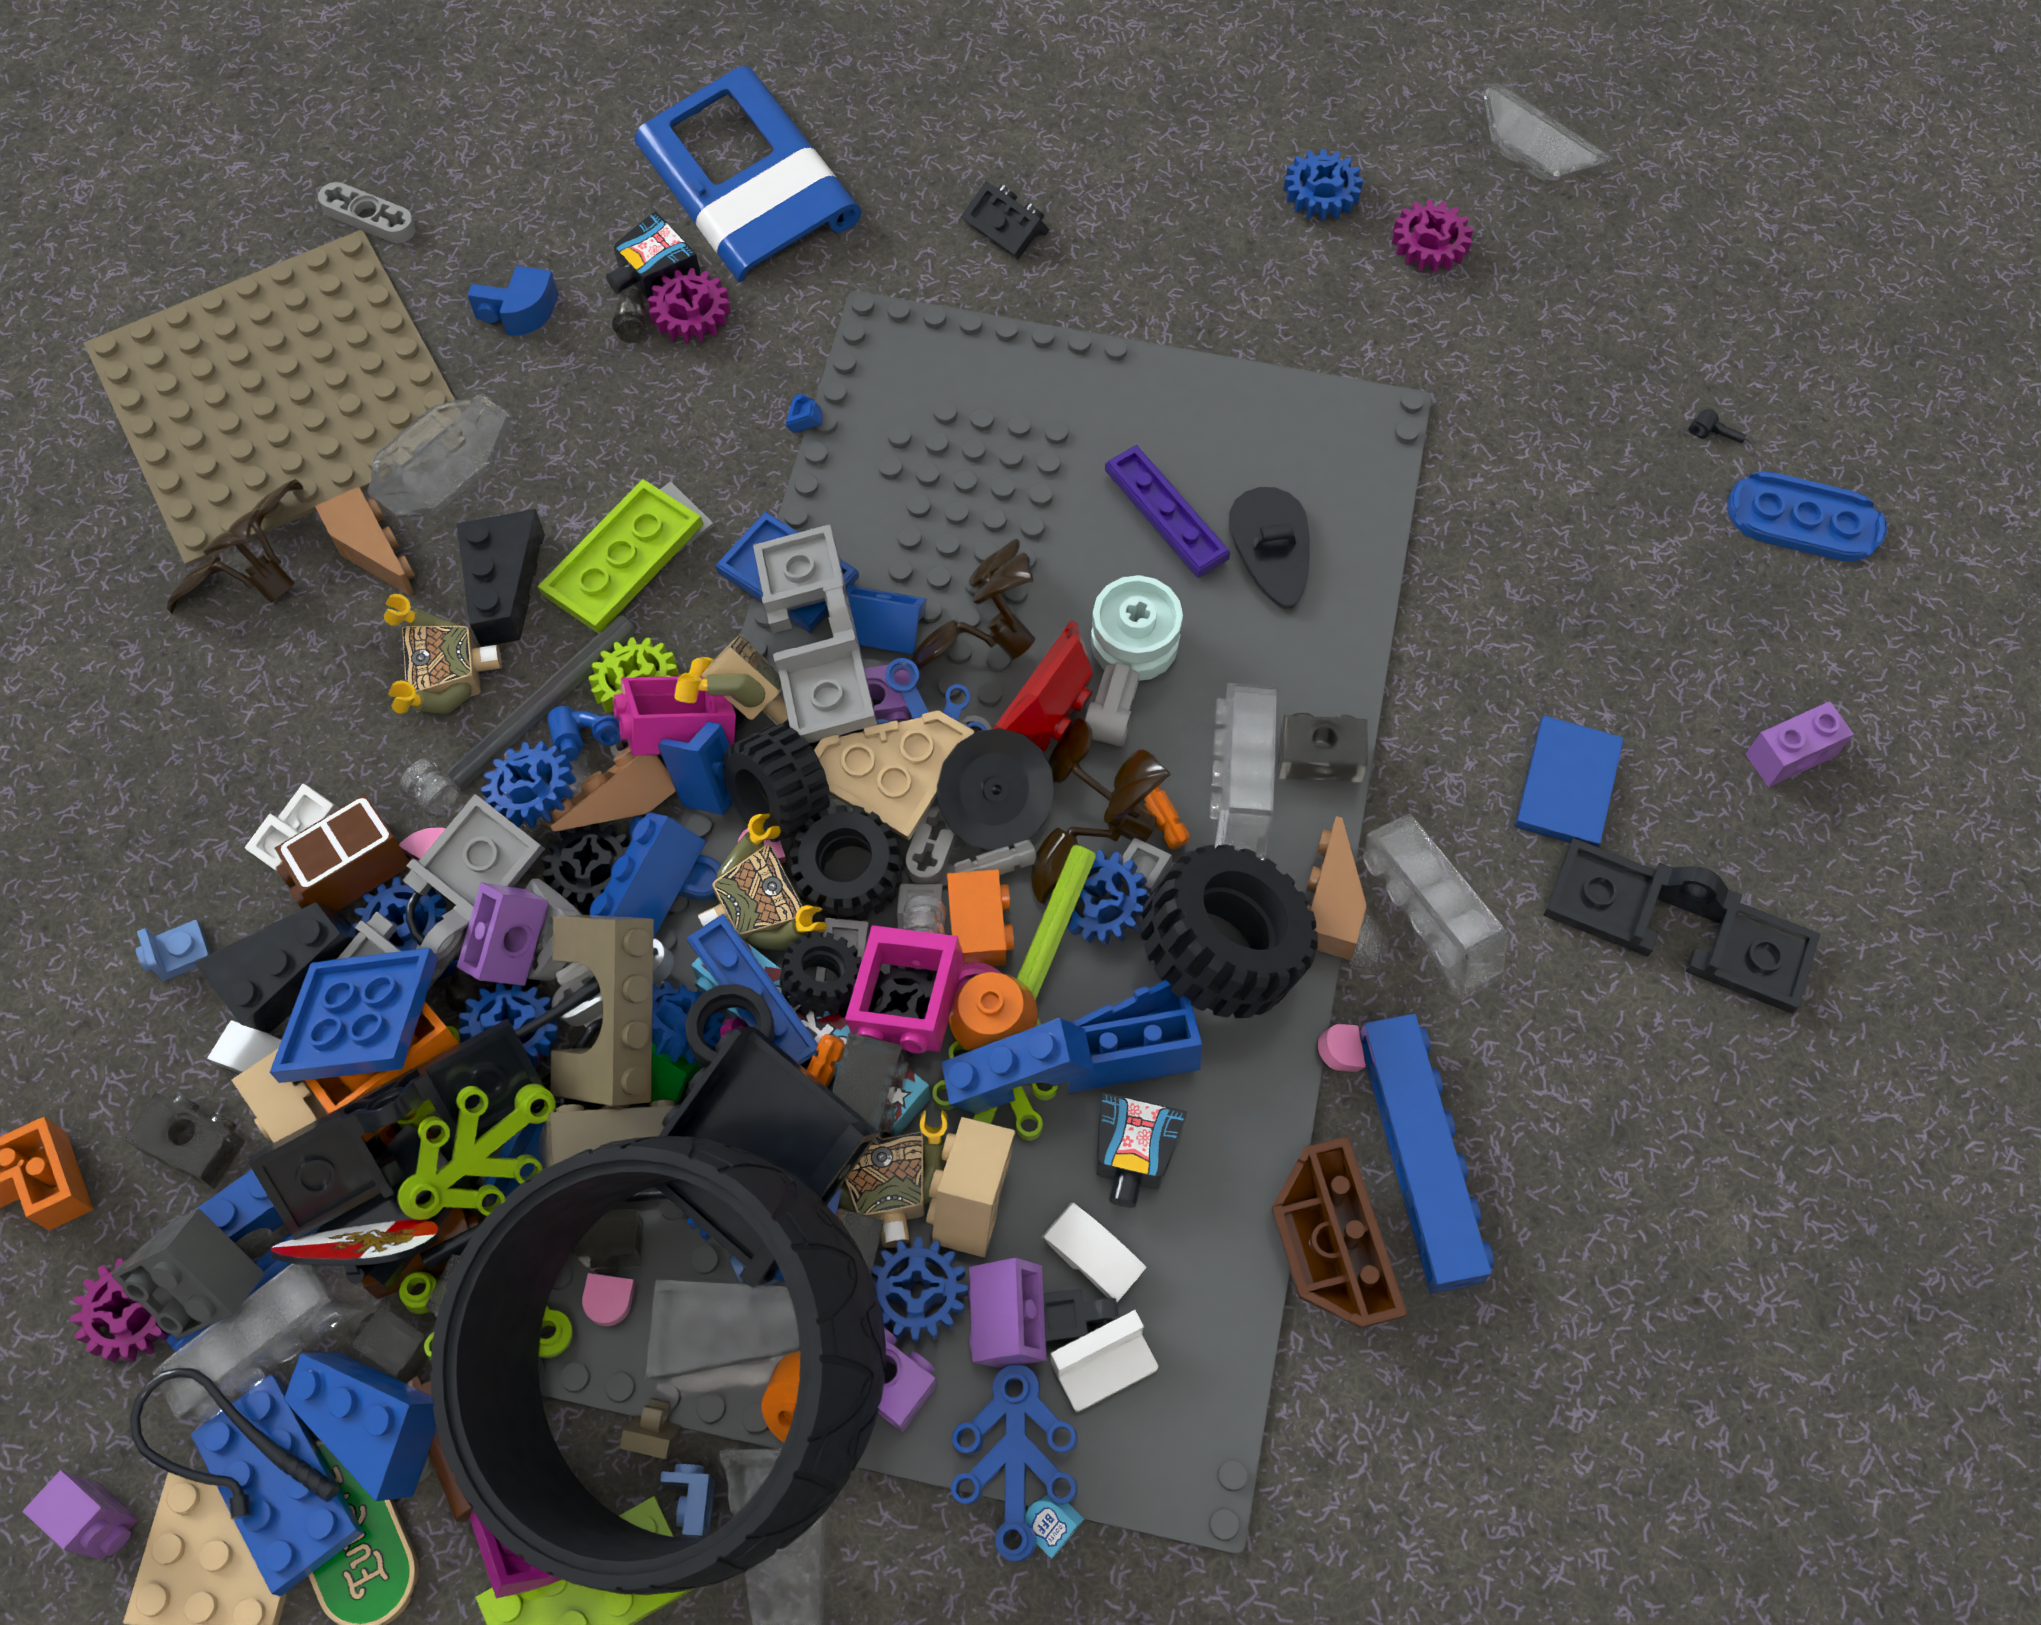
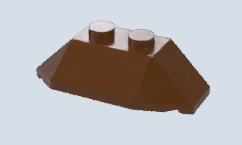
M1349 1136L1304 1147L1271 1208L1298 1297L1359 1328L1406 1317L1408 1314Z

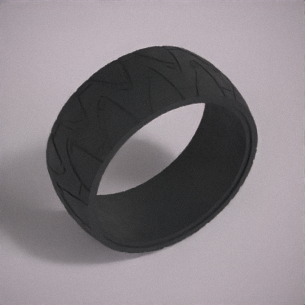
M680 1136L639 1137L602 1144L594 1150L586 1149L542 1170L531 1177V1179L523 1182L504 1198L506 1201L503 1204L499 1203L479 1226L460 1256L462 1258L461 1261L457 1262L445 1289L447 1293L443 1295L438 1312L431 1354V1364H433V1370L430 1371L432 1401L435 1404L433 1412L443 1454L451 1473H454L456 1479H454L468 1505L473 1507V1512L483 1525L506 1548L517 1556L524 1557L525 1562L549 1575L593 1589L617 1594L634 1593L636 1595L680 1592L723 1582L748 1571L772 1557L776 1550L785 1549L809 1530L818 1518L828 1510L851 1477V1470H855L866 1449L879 1411L878 1406L882 1400L885 1379L883 1368L886 1367L883 1315L880 1302L876 1299L875 1294L878 1293L869 1267L858 1245L842 1221L822 1199L796 1176L782 1169L774 1162L727 1144L687 1136L685 1138ZM674 1180L687 1181L715 1195L740 1214L760 1236L773 1255L786 1282L794 1307L800 1344V1381L797 1402L790 1430L780 1455L768 1477L753 1498L736 1516L704 1539L677 1538L640 1528L617 1516L590 1494L569 1468L553 1438L543 1407L539 1381V1341L543 1317L555 1281L570 1253L588 1230L612 1208L641 1191Z

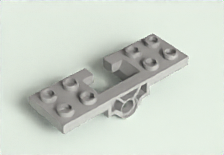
M831 525L821 526L753 545L763 597L761 598L773 633L792 629L789 611L826 601L830 615L828 619L834 638L773 654L774 662L779 671L790 728L796 730L800 737H804L808 743H812L825 737L841 735L878 725Z
M476 794L473 795L419 861L412 859L407 866L411 871L403 879L406 884L422 896H425L434 887L456 905L451 911L441 916L444 919L429 931L422 945H417L416 948H431L438 958L429 989L462 950L480 883L514 887L545 849ZM376 912L367 923L361 920L355 928L360 932L337 959L401 951L389 941L390 937L399 927L383 914Z

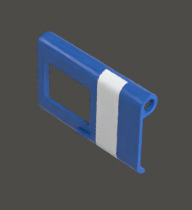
M741 66L733 69L726 75L645 122L635 134V143L738 283L745 280V275L751 268L826 222L833 232L841 233L854 227L860 219L861 208L750 67ZM728 94L730 98L736 100L773 148V152L722 184L715 185L672 130V127L692 115L698 114L702 109ZM840 216L843 221L837 223V219Z

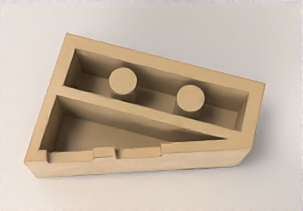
M278 1049L232 1079V1082L257 1117L254 1119L257 1127L268 1141L272 1140L273 1143L329 1114L304 1080L278 1083L269 1073Z

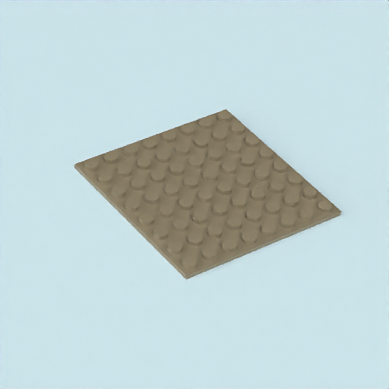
M363 229L83 342L186 567L233 547L223 548L208 555L203 553L212 540L221 533L228 531L232 523L250 512L266 495L291 480L297 479L302 484L303 489L287 492L266 513L261 523L264 533L317 510L315 508L316 505L358 486L362 491L477 441ZM253 527L251 528L250 539L257 536Z

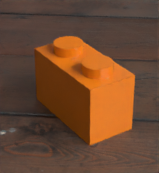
M999 869L947 873L951 932L953 936H958L964 956L963 964L980 962L992 967L1006 966V950H1014L1012 924H1004L1003 910H1010V895L1008 884L1000 885Z

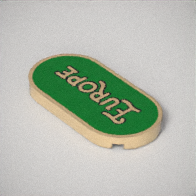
M322 1441L315 1442L336 1482L340 1485V1489L364 1534L309 1575L311 1584L321 1608L337 1624L386 1625L395 1620L405 1610L411 1600L410 1596L413 1593L414 1585H417L419 1575L416 1553L394 1500L375 1502Z

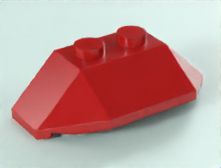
M1070 620L993 729L1002 728L1023 734L1037 745L1042 752L1047 750L1054 739L1060 742L1066 735L1072 724V720L1069 719L1074 709L1081 712L1093 692L1088 689L1093 671L1079 626L1076 622Z

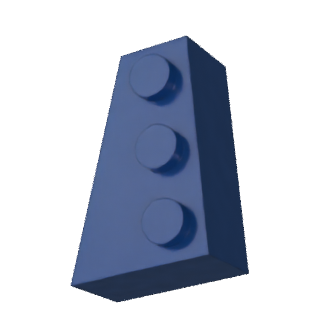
M1165 980L1149 989L1147 986H1144L1134 991V996L1112 1007L1108 1004L1071 1022L1085 1029L1094 1072L1067 1081L1069 1093L1200 1070L1202 1042L1193 1007L1191 1006V1000L1185 996L1181 998L1176 996L1171 991L1172 985Z
M340 1352L300 1353L284 1398L287 1404L375 1502L413 1497L437 1430L433 1412L435 1404L432 1401V1396Z

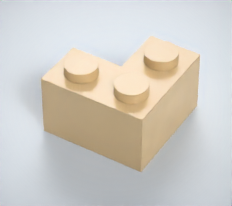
M961 1117L956 1134H947L941 1160L947 1162L944 1171L935 1170L929 1191V1197L932 1200L926 1223L933 1225L931 1244L937 1240L942 1247L985 1258L997 1219L1000 1193L1012 1156L1015 1130Z

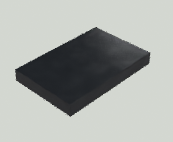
M406 1123L376 1161L379 1162L393 1154L406 1179L416 1174L421 1144L418 1130ZM439 1149L437 1171L452 1160V1154L444 1158ZM464 1175L450 1187L471 1189L480 1176ZM404 1181L392 1187L394 1194L384 1199L380 1193L323 1224L314 1234L382 1222L416 1220L408 1217L398 1203V1192ZM421 1191L416 1196V1203L424 1204L428 1202L431 1198V1191ZM443 1207L438 1214L425 1220L434 1222L439 1227L454 1207ZM417 1253L392 1262L379 1263L368 1276L389 1290Z

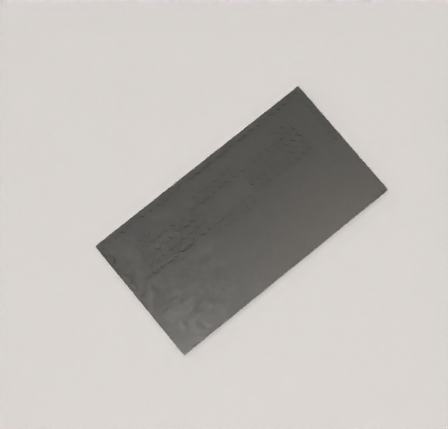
M850 292L815 398V402L822 409L821 425L806 429L777 519L797 532L830 524L839 558L856 568L859 572V578L852 586L926 598L925 614L918 624L915 651L927 636L951 620H955L957 623L965 622L989 635L991 630L988 628V624L1000 611L991 598L978 605L973 602L975 594L986 582L984 581L979 586L973 588L969 584L971 575L987 557L1001 550V548L1016 538L1020 541V546L1015 557L1021 553H1026L1030 558V571L1033 576V582L1004 591L1001 595L1011 612L1036 638L1034 643L1025 653L1012 660L998 644L990 648L985 641L968 632L960 633L949 648L918 670L919 681L916 687L928 713L938 710L943 713L946 706L945 694L947 689L954 684H961L969 690L970 701L968 706L961 711L958 722L967 716H979L988 721L993 729L1070 620H1072L1079 626L1093 671L1088 685V689L1093 692L1081 712L1074 709L1069 719L1072 720V724L1077 718L1085 720L1090 703L1096 700L1104 669L1093 655L1091 645L1092 614L1097 596L1108 584L1122 577L1140 575L1157 579L1172 589L1180 600L1183 620L1176 659L1162 674L1149 680L1139 681L1130 709L1132 715L1124 746L1119 747L1092 740L1090 751L1079 762L1080 768L1112 793L1115 790V777L1131 754L1139 749H1144L1154 755L1157 761L1171 773L1161 783L1159 788L1166 792L1180 816L1178 819L1179 823H1184L1190 833V838L1186 845L1173 850L1163 838L1164 832H1160L1155 824L1151 836L1145 843L1171 854L1173 863H1176L1186 852L1195 851L1196 848L1207 845H1214L1215 849L1218 845H1233L1237 851L1246 848L1256 852V857L1262 860L1268 858L1277 864L1275 868L1283 875L1288 873L1295 881L1294 887L1298 892H1304L1311 906L1314 893L1306 891L1313 866L1321 868L1324 855L1316 853L1323 829L1331 831L1334 820L1338 816L1343 818L1356 865L1432 399L1431 394L1422 390L866 292ZM1137 444L1229 549V560L1197 578L1107 474L1105 463ZM1258 487H1275L1289 492L1300 501L1307 516L1310 542L1308 578L1297 605L1289 609L1277 605L1257 586L1235 546L1229 529V512L1235 500L1244 492ZM752 596L741 630V634L778 673L779 671L773 654L776 652L834 638L828 619L830 617L829 612L811 633L792 621V629L773 633L763 602ZM859 645L865 668L889 665L898 658L911 660L915 651L912 654ZM781 690L779 694L784 698L783 691ZM959 690L953 691L949 696L951 702L956 705L962 704L966 699L965 694ZM872 700L873 705H878L882 702L880 700ZM732 704L736 714L734 743L775 724L762 711L753 720H750ZM787 719L783 724L790 728L789 720ZM1056 739L1043 752L1048 762L1056 744L1059 742ZM820 740L809 743L813 751L815 750ZM1071 771L1070 775L1063 782H1053L1054 797L1049 816L1036 834L1028 840L1031 841L1037 853L1043 841L1056 828H1061L1065 832L1070 827L1109 830L1108 824L1104 821V815L1110 801ZM937 799L934 800L931 807L939 806ZM1145 800L1137 804V806L1147 810L1144 805L1146 803ZM734 804L728 808L724 815L685 807L680 822L682 826L707 841L700 855L714 858L721 865L738 843L742 832L748 828L747 823L741 818ZM939 821L936 826H932V840L936 841L941 829H946L944 821ZM804 828L799 832L805 834L807 830L806 828ZM893 832L903 860V870L900 871L903 879L901 884H916L908 877L905 862L914 834L908 841ZM795 833L780 840L786 858V863H782L781 866L801 905L806 906L809 904L806 898L803 897L791 870V866L794 865L790 858L791 848H797L794 841L797 834ZM958 836L944 874L935 883L942 884L941 934L952 935L947 873H954V864L966 859H970L973 862L976 861L975 856L990 852V850L968 845ZM1076 836L1078 846L1091 850L1095 855L1098 850H1102L1108 860L1111 859L1115 851L1123 856L1132 842L1123 836H1120L1116 842L1104 837ZM849 846L841 848L834 852L827 860L824 867V876L836 882L855 880L867 870L872 855L861 847ZM927 851L924 861L922 863L917 862L919 871L925 872L928 866H932V852ZM1016 865L1014 866V871L999 875L1000 885L1008 884L1010 910H1003L1004 924H1012L1014 950H1006V966H995L994 968L1000 973L1010 975L1016 979L1054 891L1053 889L1048 895L1046 905L1041 904L1037 900L1031 881L1032 865L1023 868ZM1123 882L1120 890L1130 897L1129 886ZM898 887L894 888L896 897L891 903L886 900L881 903L884 909L877 915L873 909L866 912L868 919L863 921L869 923L868 937L872 926L898 929ZM1108 892L1105 896L1098 895L1096 897L1091 895L1098 904L1101 899H1113ZM677 895L654 937L673 954V969L669 976L663 980L668 981L673 989H678L680 984H684L688 990L693 992L699 991L694 984L697 980L691 966L698 956L686 938L703 927L697 915L719 905L720 903L717 898L710 901H697ZM1078 899L1077 909L1080 916L1084 919L1083 911L1085 904ZM1142 901L1141 905L1144 907L1147 901ZM821 911L814 914L812 924L815 922L825 923V917ZM1207 913L1212 923L1224 936L1240 946L1250 948L1247 940L1232 924L1218 916ZM837 915L833 916V918L839 919ZM856 915L850 916V920L858 921ZM1120 915L1108 920V922L1117 919ZM1137 915L1134 919L1139 926L1138 931L1127 927L1124 929V941L1121 942L1113 934L1110 935L1108 945H1103L1099 941L1098 935L1095 936L1091 944L1087 943L1082 938V931L1074 935L1068 929L1071 921L1068 922L1035 1000L1038 1009V1019L1041 1025L1058 1018L1073 1022L1108 1004L1112 1007L1133 997L1134 991L1144 986H1147L1149 989L1163 982L1154 971L1156 966L1154 960L1149 961L1144 950V944L1147 941L1142 940L1140 923L1143 921L1142 916ZM812 932L808 933V939L811 937ZM788 948L783 951L756 950L781 969L785 952H787ZM1315 950V959L1304 976L1279 1004H1276L1270 1011L1262 1015L1254 1014L1250 1018H1235L1232 1013L1229 1018L1213 1015V1010L1206 1008L1205 1011H1201L1193 1007L1202 1042L1201 1066L1198 1071L1069 1093L1067 1082L1058 1085L1057 1094L1050 1100H1040L1035 1097L1031 1088L1032 1083L1022 1085L1033 1111L1037 1112L1043 1120L1041 1135L1032 1141L1024 1140L1017 1134L1016 1116L1009 1103L997 1108L992 1125L1015 1130L1012 1156L1000 1193L997 1219L985 1258L940 1246L941 1256L950 1251L955 1253L956 1259L951 1266L952 1268L963 1266L966 1276L957 1281V1283H962L969 1287V1267L1016 1257L1042 1265L1043 1294L1082 1289L1083 1302L1107 1299L1079 1269H1073L1041 1238L1070 1203H1075L1089 1214L1147 1267L1117 1302L1119 1318L1136 1310L1144 1326L1142 1335L1158 1364V1370L1155 1373L1081 1412H1075L1050 1364V1354L1069 1343L1046 1345V1361L1023 1364L1038 1377L1040 1383L1039 1399L1061 1422L1070 1424L1077 1431L1078 1443L1075 1449L1066 1454L1058 1453L1049 1446L1047 1433L1026 1414V1436L1061 1472L1069 1474L1076 1480L1078 1494L1069 1504L1086 1521L1230 1554H1239L1245 1548L1290 1273L1289 1264L1271 1208L1304 1147L1311 1144L1324 1064L1318 1051V1038L1323 1031L1330 1027L1341 957ZM882 964L880 970L884 974L890 973V965ZM817 966L804 970L810 978L816 979ZM916 969V973L919 974L923 969ZM930 970L932 974L931 981L936 979L937 971ZM882 996L878 999L875 1008L881 1004ZM903 1006L897 1008L901 1013L907 1011ZM728 1008L718 1011L725 1015L722 1024H725L726 1020L733 1018L728 1013ZM841 1008L839 1009L838 1014L844 1019L846 1018L848 1008L845 1011ZM926 1013L923 1014L922 1019H925ZM949 1023L947 1024L940 1052L925 1051L924 1053H914L913 1057L909 1058L904 1049H899L895 1057L900 1063L929 1084L930 1100L899 1136L922 1132L920 1130L921 1114L925 1110V1121L928 1126L936 1128L942 1124V1110L935 1106L932 1090L937 1082L945 1080L941 1062L949 1059V1048L957 1041ZM885 1045V1046L883 1047V1049H884L886 1052H888L887 1046ZM960 1049L954 1053V1057L967 1053L968 1051ZM689 1083L685 1085L679 1101L681 1104L691 1091L688 1088ZM1048 1083L1036 1084L1041 1091H1049L1053 1087V1085ZM947 1089L941 1090L937 1095L938 1098L942 1101H949ZM1103 1092L1187 1111L1182 1134L1159 1189L1140 1186L1137 1204L1134 1208L1121 1207L1111 1203L1109 1198L1113 1179L1097 1175L1099 1113ZM591 1102L589 1110H600L605 1104ZM649 1103L630 1104V1108L648 1107ZM849 1105L859 1115L862 1116L864 1114L854 1105ZM957 1107L944 1110L948 1117L947 1129L941 1137L946 1140L948 1133L956 1134L961 1117L973 1120L975 1114ZM1027 1119L1021 1123V1127L1023 1130L1031 1132L1038 1127V1124L1032 1119ZM884 1131V1133L882 1135L879 1134L875 1140L890 1138L893 1136H891L888 1132ZM671 1200L621 1202L612 1208L588 1230L575 1246L558 1274L547 1303L549 1310L560 1311L568 1317L573 1328V1337L568 1348L560 1355L552 1358L539 1357L541 1396L630 1417L642 1416L643 1408L645 1405H650L651 1398L661 1399L670 1402L667 1422L682 1425V1429L781 1451L784 1443L770 1431L764 1420L762 1398L777 1363L784 1356L800 1350L798 1325L786 1283L778 1281L757 1292H754L753 1288L745 1281L740 1283L729 1259L733 1255L724 1247H721L714 1238L709 1239L707 1242L704 1241L700 1235L701 1227L692 1230L687 1223L689 1216L683 1213ZM930 1203L925 1204L924 1216L907 1220L910 1242L905 1244L907 1249L913 1248L916 1237H921L923 1248H930L933 1225L926 1223ZM837 1207L840 1220L858 1245L869 1270L871 1265L880 1267L885 1265L881 1257L883 1250L890 1252L892 1255L898 1253L897 1247H883L879 1225L861 1227L858 1217L845 1216ZM909 1262L897 1268L891 1276H899L909 1266ZM927 1262V1269L935 1277L946 1279L944 1273L938 1267ZM588 1273L634 1279L636 1282L631 1309L626 1318L620 1323L613 1326H600L595 1324L584 1312L582 1297ZM914 1282V1287L910 1290L912 1298H921V1292L925 1290L923 1282ZM968 1295L957 1297V1300L964 1305L965 1311L963 1314H955L953 1312L950 1314L954 1323L952 1330L945 1328L941 1324L937 1327L938 1339L933 1341L928 1332L925 1331L921 1332L919 1343H913L911 1332L905 1331L904 1335L895 1342L894 1346L906 1356H909L914 1351L935 1368L931 1375L936 1378L937 1388L903 1433L880 1415H877L874 1429L856 1468L951 1490L954 1478L962 1473H970L1006 1435L1005 1415L983 1436V1445L978 1452L964 1454L958 1451L952 1442V1434L955 1428L962 1423H970L994 1398L993 1382L999 1371L1003 1369L972 1362V1351L969 1344L971 1308ZM887 1300L890 1307L897 1314L907 1318V1310L900 1303H892L891 1300ZM936 1303L926 1313V1318L938 1312L944 1303ZM891 1324L886 1329L893 1334L895 1325ZM1087 1326V1332L1089 1334L1100 1327ZM544 1327L541 1330L540 1337L543 1339L551 1338L556 1332V1327ZM886 1362V1367L883 1368L885 1372L884 1384L891 1382L897 1374L898 1368L891 1362ZM1014 1380L1008 1386L1010 1397H1018L1023 1391L1021 1380ZM1060 1429L1056 1432L1054 1437L1056 1445L1064 1447L1070 1442L1071 1434L1068 1429ZM966 1430L962 1433L960 1442L964 1448L974 1444L976 1437L973 1430ZM1026 1464L1025 1507H1030L1039 1498L1048 1495L1047 1486ZM1005 1466L983 1488L981 1497L1005 1502ZM1061 1479L1055 1484L1056 1496L1064 1498L1070 1493L1071 1485L1067 1479ZM965 1480L959 1488V1492L972 1495L975 1490L974 1483L971 1480Z

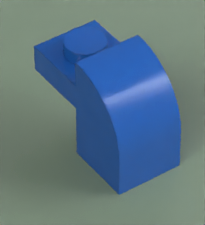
M516 266L508 289L471 284L467 296L476 319H481L487 323L503 322L507 335L518 336L531 333L548 321L552 315L559 293L552 271Z

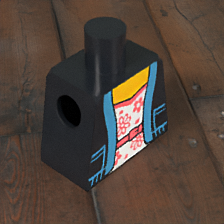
M655 211L615 243L614 252L618 268L608 273L606 279L616 294H620L634 285L648 299V297L654 296L653 286L663 287V276L672 280L675 278L676 270H679L684 276L688 275L690 268H694L697 276H700L701 273L696 252Z
M1102 1093L1099 1113L1097 1175L1113 1179L1109 1198L1111 1203L1121 1207L1134 1208L1137 1204L1140 1186L1159 1189L1182 1134L1187 1111L1111 1093Z

